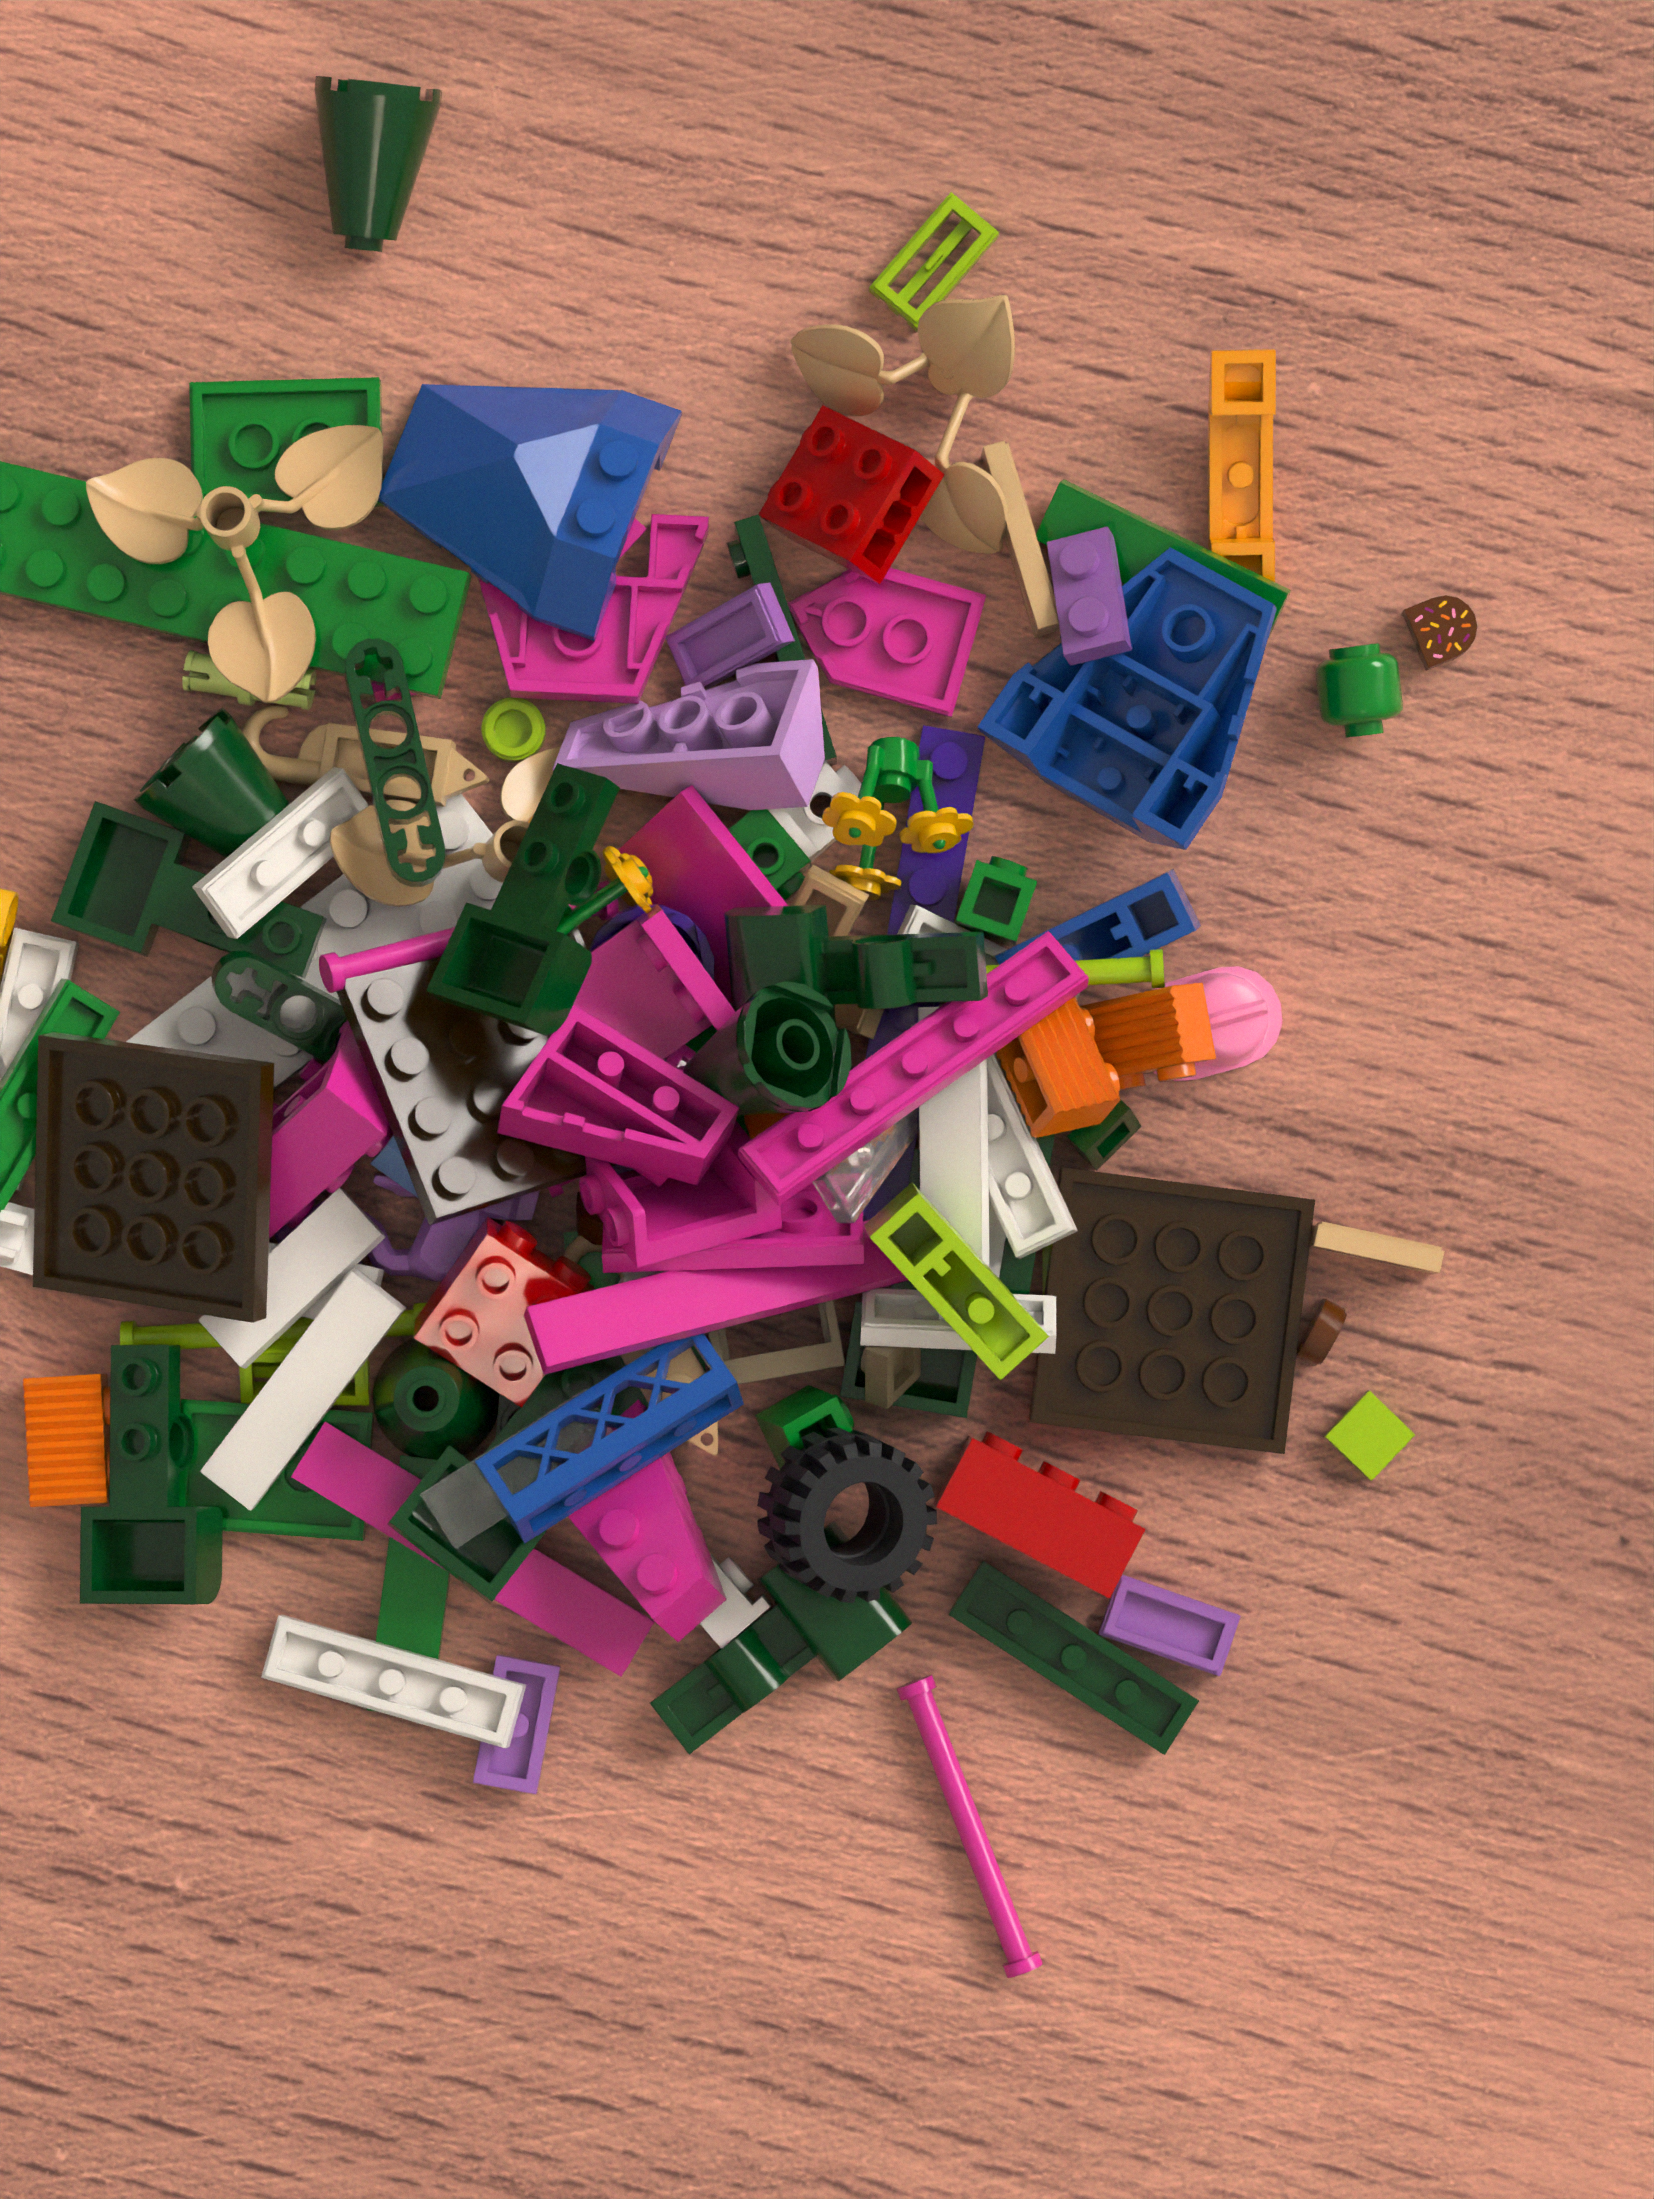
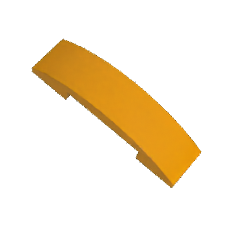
M1211 350L1208 401V547L1210 551L1275 582L1273 415H1276V350Z

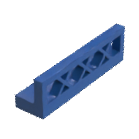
M703 1333L656 1346L483 1455L475 1463L504 1507L511 1524L523 1542L526 1543L744 1405L737 1381ZM692 1346H695L710 1368V1371L689 1384L666 1380L670 1360ZM657 1369L655 1378L646 1376ZM629 1386L652 1390L648 1409L633 1419L611 1415L615 1395ZM663 1392L672 1394L661 1401ZM602 1404L600 1413L591 1411ZM573 1421L597 1425L592 1445L579 1454L556 1450L560 1430ZM608 1427L616 1428L615 1431L606 1436ZM547 1438L545 1448L535 1446ZM518 1456L541 1460L537 1480L512 1495L497 1472V1469ZM552 1462L561 1463L560 1466L550 1471Z

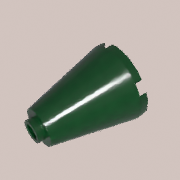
M316 76L314 90L333 234L346 235L344 248L382 252L383 240H397L441 106L442 90L426 89L425 101L420 100L421 87L355 79H338L337 91L331 90L332 77Z
M222 707L198 728L202 732L199 736H193L186 744L183 742L140 789L141 793L134 798V801L144 810L227 858L290 803L233 717Z
M783 981L764 987L754 993L686 1063L683 1073L738 1106L739 1111L737 1115L812 1111L823 1106L832 1097L837 1096L845 1087L851 1069L850 1039L846 1028L838 1030L834 1020L828 1013V1011L835 1008L825 996L806 984Z
M413 1338L393 1350L381 1365L373 1387V1408L380 1429L396 1448L409 1456L438 1460L449 1445L461 1455H465L485 1440L498 1416L500 1393ZM422 1386H430L438 1393V1404L431 1411L422 1410L420 1407L418 1394Z

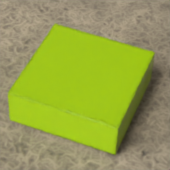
M1367 1390L1323 1437L1369 1481H1372L1407 1445L1415 1434L1370 1390Z

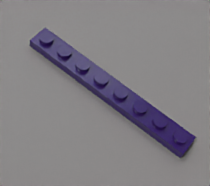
M923 725L919 745V760L933 762L932 784L938 809L953 807L957 809L958 814L964 813L972 816L986 736ZM918 787L911 792L907 820L913 814L924 811ZM969 831L961 835V841L954 847L941 853H919L912 850L911 844H902L897 878L902 883L900 889L894 890L887 935L898 933L910 905H918L954 923ZM915 1002L907 1006L884 1009L874 1038H869L866 1059L910 1029L911 1025L917 1023L919 1007H939L940 1002ZM919 1107L892 1125L889 1137L882 1135L880 1142L873 1141L871 1148L864 1146L862 1153L854 1152L853 1158L848 1157L846 1174H862L863 1221L873 1218L908 1186L919 1127Z

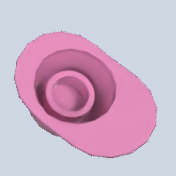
M1239 966L1221 967L1165 983V987L1203 983L1216 1055L1214 1060L1195 1063L1196 1076L1173 1081L1197 1080L1247 1066L1264 1057L1276 1043L1282 1026L1281 1003L1272 985L1257 972Z

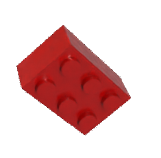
M986 1431L981 1442L968 1436L933 1504L942 1511L1110 1599L1146 1530L1133 1523L1138 1510L1102 1491L1099 1492L1095 1502L1076 1493L1075 1491L1081 1480L1043 1461L1038 1472L1018 1462V1459L1023 1449L991 1432Z

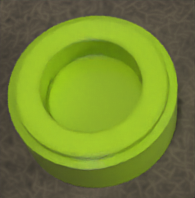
M509 697L495 702L487 710L482 721V737L488 750L495 757L505 762L519 763L537 754L545 741L546 726L542 714L534 704L522 698Z

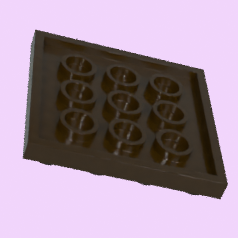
M576 926L567 936L586 948L578 926ZM441 957L345 979L346 985L344 989L337 991L429 1226L587 1175L586 1161L583 1155L497 1133L503 1103L552 1034L542 1035L443 1002L426 990ZM610 1163V1165H611L612 1167L618 1165V1164Z
M57 1032L39 1035L33 1287L251 1323L265 1319L267 1315L274 1063Z
M1060 1168L1058 1188L1078 1231L1050 1244L1044 1295L1056 1296L1055 1354L1037 1353L1029 1422L1285 1454L1315 1200Z

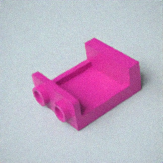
M735 1121L732 1135L698 1185L668 1178L658 1187L635 1170L617 1174L609 1162L585 1156L587 1176L581 1177L579 1181L583 1204L590 1215L597 1214L604 1223L611 1244L614 1247L621 1246L637 1268L782 1228L781 1205L778 1206L739 1159L738 1149L751 1141V1138L737 1121Z

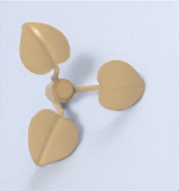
M999 295L984 299H949L931 305L922 314L918 323V338L923 353L918 358L892 371L882 370L884 354L880 345L867 334L857 329L842 325H817L799 331L790 342L792 343L791 350L804 379L813 393L825 405L841 414L864 416L873 413L884 400L882 384L892 385L923 368H928L929 380L938 391L947 395L957 394L956 404L935 456L936 468L945 475L920 518L938 537L960 549L983 554H993L1003 548L1002 542L1006 531V518L1009 513L1000 485L989 473L974 464L956 462L950 466L949 453L969 401L973 397L985 398L998 394L1011 378L1015 356V334L1008 296Z
M345 425L320 430L294 442L283 453L275 469L277 485L287 496L293 498L290 501L262 499L258 494H254L248 499L242 491L230 486L218 487L210 491L203 499L201 486L191 470L182 463L167 458H148L136 461L112 473L91 478L86 482V490L96 520L105 534L123 553L139 562L163 564L178 559L187 548L189 529L199 531L204 527L212 540L220 548L232 551V555L237 562L249 592L251 602L237 601L230 603L216 615L209 628V653L218 671L229 682L252 694L264 703H273L292 691L306 673L314 653L316 634L313 618L307 606L297 595L290 592H279L264 600L262 598L260 587L245 549L256 540L259 534L260 519L258 513L266 511L293 514L303 508L307 519L314 526L321 529H347L358 524L373 510L382 487L383 435L375 427Z
M561 747L534 754L518 763L509 772L501 787L500 806L504 814L512 821L503 824L486 844L478 842L471 848L446 855L443 869L473 859H482L486 872L493 879L504 882L530 824L528 821L533 817L552 776V768ZM403 800L386 801L391 808L398 811H407L416 806L411 802ZM374 804L366 807L348 821L331 830L329 842L340 870L365 896L387 906L403 907L420 903L431 894L434 881L423 887H409L400 883L392 876L387 865ZM424 816L408 825L389 824L390 831L393 834L400 829H405L407 850L405 854L398 856L399 862L411 863L414 872L425 871L426 859L433 857L434 852L432 849H421L416 827L417 825L429 826L427 817Z

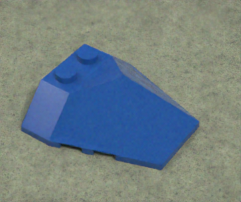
M422 384L383 480L378 502L439 548L443 546L469 566L471 572L486 584L490 582L518 604V608L533 620L594 641L616 586L617 562L654 469L660 471L681 419L682 411L624 390Z
M1170 547L1122 586L1132 647L1131 651L1070 666L1064 657L1062 643H1060L1032 666L1028 662L1011 676L977 728L1040 779L1147 842L1187 850L1222 798L1277 609L1273 603Z

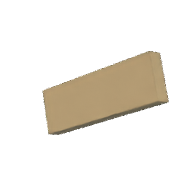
M1004 440L983 446L980 458L984 471L989 473L1000 485L1007 502L1009 513L1005 520L1006 531L1004 538L1034 638L1054 633L1059 627L1056 601L1009 443L1006 444Z

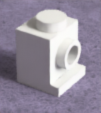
M825 762L822 765L808 807L768 809V811L812 862L837 840L832 833L833 827L826 825L822 818L812 813L810 809L811 801L819 795H826L832 799L833 795L840 792L851 793L858 797L861 782L847 766L843 765L835 772Z
M711 1554L727 1600L706 1617L700 1625L719 1647L723 1649L771 1606V1602L764 1594L753 1602L746 1592L754 1584L730 1557L720 1564Z

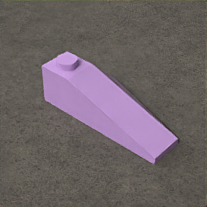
M813 659L756 663L737 669V680L705 690L699 681L681 687V698L648 707L646 703L640 700L639 704H627L570 722L552 770L554 771L557 763L606 777L620 787V789L675 797L681 791L693 785L706 803L746 810L808 807L825 760L818 667Z

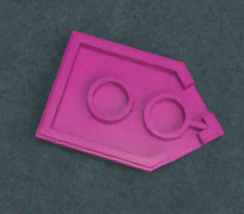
M893 568L888 570L879 585L848 569L840 576L787 603L793 619L829 683L952 718L986 599L985 594Z

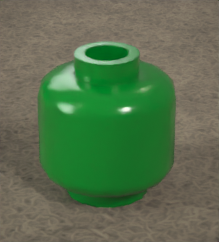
M1379 643L1330 649V659L1320 663L1315 673L1322 720L1332 726L1344 725L1346 738L1384 733L1382 720L1395 718L1403 709L1397 659L1389 653H1381Z

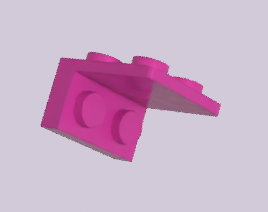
M658 904L652 907L651 912L642 914L591 951L592 963L574 1002V1005L662 1060L711 1025L716 1030H719L735 1013L733 1007Z

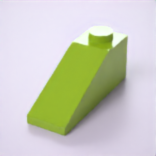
M913 1182L864 1225L871 1240L1000 1380L1049 1337Z

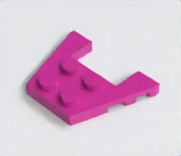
M651 515L648 576H616L615 589L594 641L533 620L520 610L518 604L490 582L486 584L478 578L511 698L639 704L708 536L709 517Z

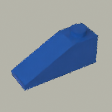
M1171 869L995 955V958L999 965L1047 931L1053 935L1073 960L1142 957L1150 953V950H1156L1196 931L1201 924L1174 869Z

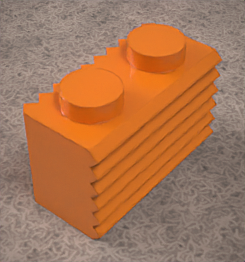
M1203 983L1173 985L1079 1006L1086 1008L1093 1018L1095 1026L1094 1041L1104 1063H1110L1115 1068L1119 1078L1120 1091L1146 1086L1144 1074L1157 1071L1159 1082L1196 1076L1195 1063L1216 1059Z
M1075 996L996 1052L997 1058L1001 1059V1068L1006 1071V1080L1011 1082V1091L1016 1093V1102L1021 1104V1113L1026 1116V1125L1031 1127V1136L1034 1138L1101 1124L1121 1100L1119 1097L1120 1083L1118 1074L1110 1063H1104L1094 1041L1095 1026L1093 1018L1086 1008L1079 1007Z
M90 1374L23 1378L30 1507L109 1503L110 1386H108V1375Z

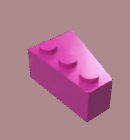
M573 1004L566 1021L550 1036L503 1103L497 1133L698 1185L732 1135L739 1107Z
M348 1020L339 1029L341 1036L335 1053L328 1062L322 1066L312 1058L300 1071V1077L306 1083L282 1105L279 1106L273 1101L269 1239L284 1225L291 1229L296 1227L307 1216L314 1204L315 1198L321 1192L327 1190L329 1193H334L350 1176L354 1163L364 1154L370 1158L376 1156L393 1135Z
M638 1399L620 1416L634 1419L645 1412L647 1408ZM608 1427L606 1436L615 1431L616 1428ZM593 1440L590 1441V1442H589L584 1448H582L577 1454H579L580 1452H582V1451L585 1450L586 1448L590 1447V1446L592 1445V1443H593ZM668 1452L569 1515L568 1518L650 1617L672 1638L679 1642L727 1599L701 1528L696 1524L686 1496L688 1492L682 1476L677 1472L672 1455Z

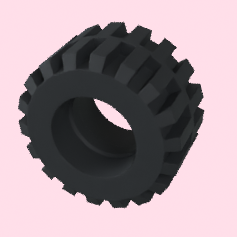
M827 1428L826 1438L815 1432L801 1437L804 1448L798 1450L789 1445L780 1454L785 1461L781 1469L778 1470L771 1466L764 1478L772 1482L769 1493L759 1492L757 1506L766 1510L767 1516L758 1519L757 1523L759 1533L770 1539L764 1545L770 1558L781 1563L779 1568L790 1577L827 1598L832 1596L840 1602L854 1603L856 1596L866 1602L880 1599L881 1587L892 1593L904 1586L900 1576L905 1571L915 1575L923 1565L916 1560V1557L921 1548L930 1551L934 1540L933 1537L926 1534L927 1525L937 1524V1510L926 1505V1502L935 1496L931 1484L920 1479L924 1473L916 1462L906 1458L905 1453L854 1429L850 1433L842 1428ZM864 1482L869 1497V1509L862 1528L849 1541L838 1546L829 1547L825 1538L824 1522L830 1504L845 1488Z

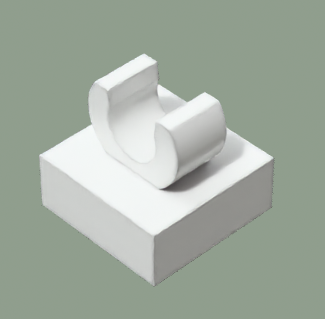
M8 1202L5 1209L1 1210V1267L33 1275L35 1209Z

